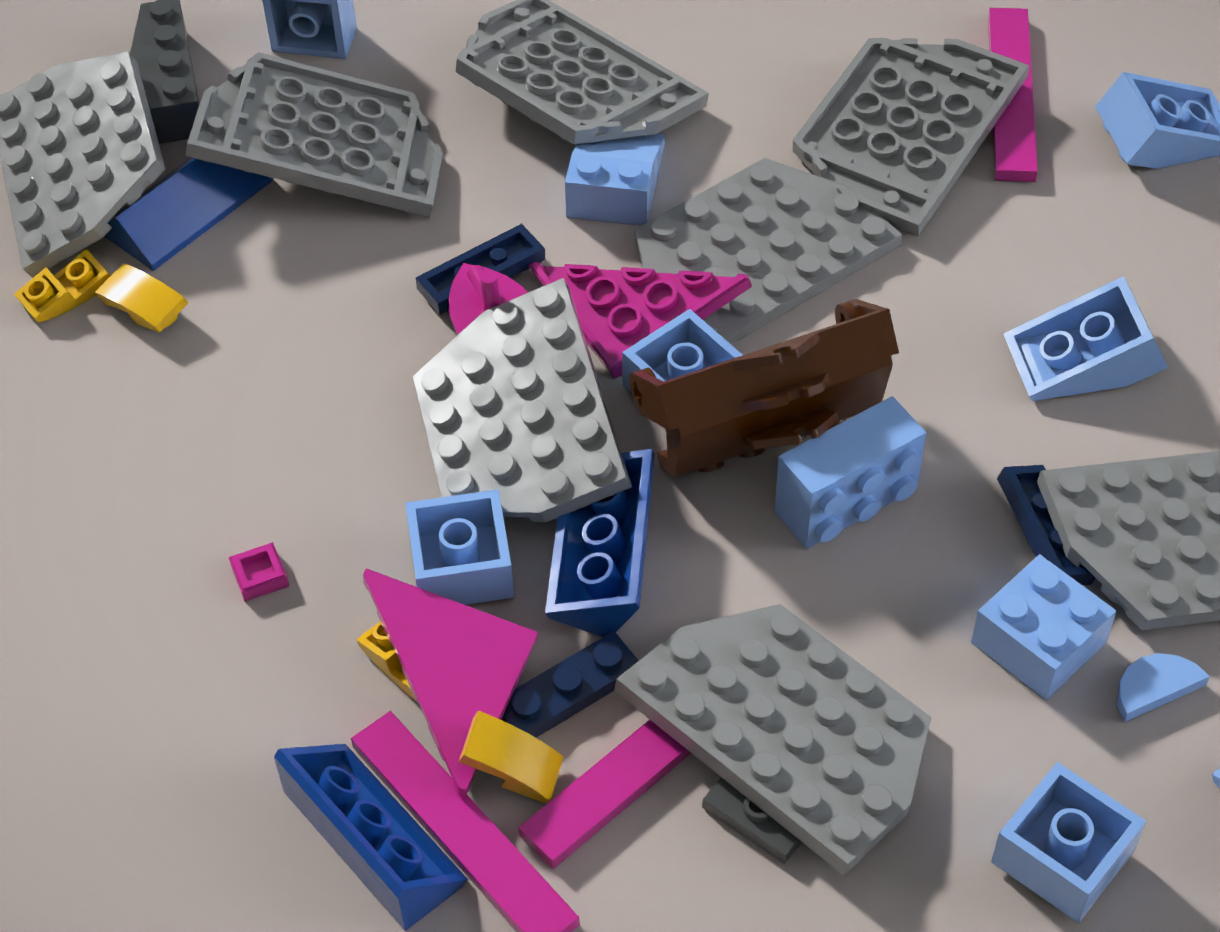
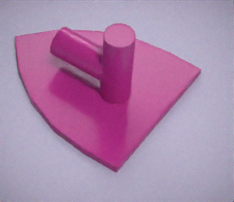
M463 263L453 280L449 294L450 319L457 335L484 311L528 292L523 286L504 274L480 265Z

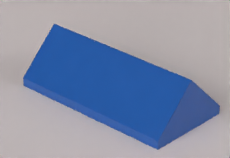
M191 157L143 192L133 205L129 206L127 204L121 208L108 222L112 228L104 237L154 271L270 184L274 178Z
M653 449L621 453L632 485L631 488L557 518L545 614L549 619L604 637L612 631L617 632L640 608L655 459Z
M346 744L282 748L277 750L274 760L283 792L404 931L408 930L465 885L468 878Z

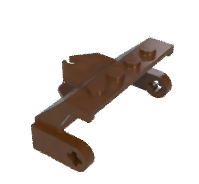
M853 299L836 305L835 325L667 381L656 378L654 372L649 367L630 373V389L638 410L644 417L666 428L667 450L657 452L660 468L674 477L695 470L699 472L713 471L723 467L724 460L736 456L749 458L764 453L766 451L765 448L801 444L806 435H811L812 439L818 438L827 430L846 421V418L855 416L882 402L893 366L891 356L899 353L890 310Z

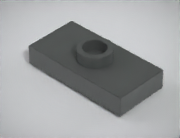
M722 777L703 798L702 808L784 864L802 843Z

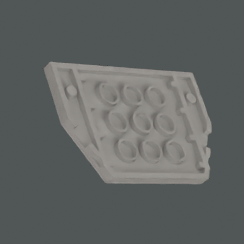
M515 0L483 15L478 22L477 31L474 35H470L466 48L462 49L456 61V73L573 145L658 134L706 107L709 93L549 0Z
M869 38L794 137L793 152L814 175L842 184L837 187L839 194H854L859 200V206L880 214L892 226L919 236L1027 79L1029 65L959 39H944V45L917 44L918 39L903 38L900 40Z
M128 51L54 65L42 73L35 74L30 80L15 89L0 95V159L22 269L32 278L45 267L49 269L102 239L112 228L108 224L110 219L125 203L129 206L133 205L141 197L144 189L152 184L166 169L138 63Z
M258 52L247 60L246 65L231 71L228 75V80L217 88L212 85L203 92L187 142L185 156L430 217L443 152L439 144H434L428 132L430 125L426 116L419 109L420 104L415 93Z
M764 158L635 229V243L638 255L641 258V267L654 269L656 273L679 274V270L712 272L714 276L736 277L737 274H746L749 277L752 285L751 288L703 320L726 341L733 344L900 247L902 234L880 214L859 206V200L854 194H839L837 187L842 184Z
M564 278L484 311L413 376L442 497L499 489L503 518L529 517L531 522H548L632 487L571 291Z
M1220 451L1042 470L1040 472L1037 484L1048 507L1047 509L1055 530L1058 531L1063 543L1062 548L1065 556L1076 567L1083 565L1102 583L1100 590L1112 602L1119 604L1124 609L1125 614L1141 630L1220 621Z
M781 604L682 626L616 679L614 690L616 693L842 875H846L908 814L931 717Z

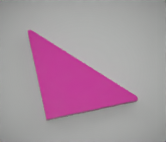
M533 262L528 265L532 274L542 286L561 278L565 279L570 288L587 345L614 379L623 374V351L688 309H691L704 320L752 287L750 279L746 274H737L736 277L714 276L712 272L679 270V274L656 273L654 269L622 267L621 270L598 269L594 265L564 264V267L543 266L541 262Z
M366 568L363 573V583L366 590L369 591L382 626L398 655L403 673L416 702H419L441 758L445 761L453 778L455 789L459 796L466 798L478 769L459 763V759L473 717L477 711H481L500 720L502 719L535 647L538 632Z

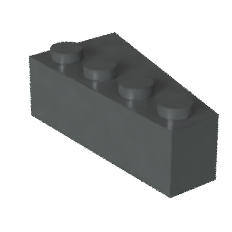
M156 0L140 5L130 54L138 63L158 142L162 144L189 139L200 103L180 0Z

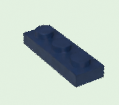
M521 223L416 277V287L440 315L449 310V294L452 283L463 263L480 265L511 278L529 269L528 265L531 263L546 260L545 248Z
M1044 465L1004 467L997 480L1035 557L1040 554L1081 585H1091L1095 577L1083 565L1076 567L1065 556L1062 548L1063 543L1058 531L1055 530L1047 509L1048 507L1037 484L1040 472L1046 470Z
M612 631L516 688L501 720L537 738L613 692L616 679L639 660L617 633Z

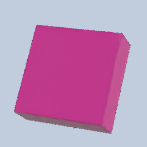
M273 542L229 557L230 565L244 602L289 587L286 573Z

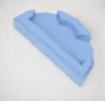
M1157 653L1141 657L1127 667L1119 682L1117 708L1123 721H1129L1206 686L1210 676L1196 663L1178 655Z

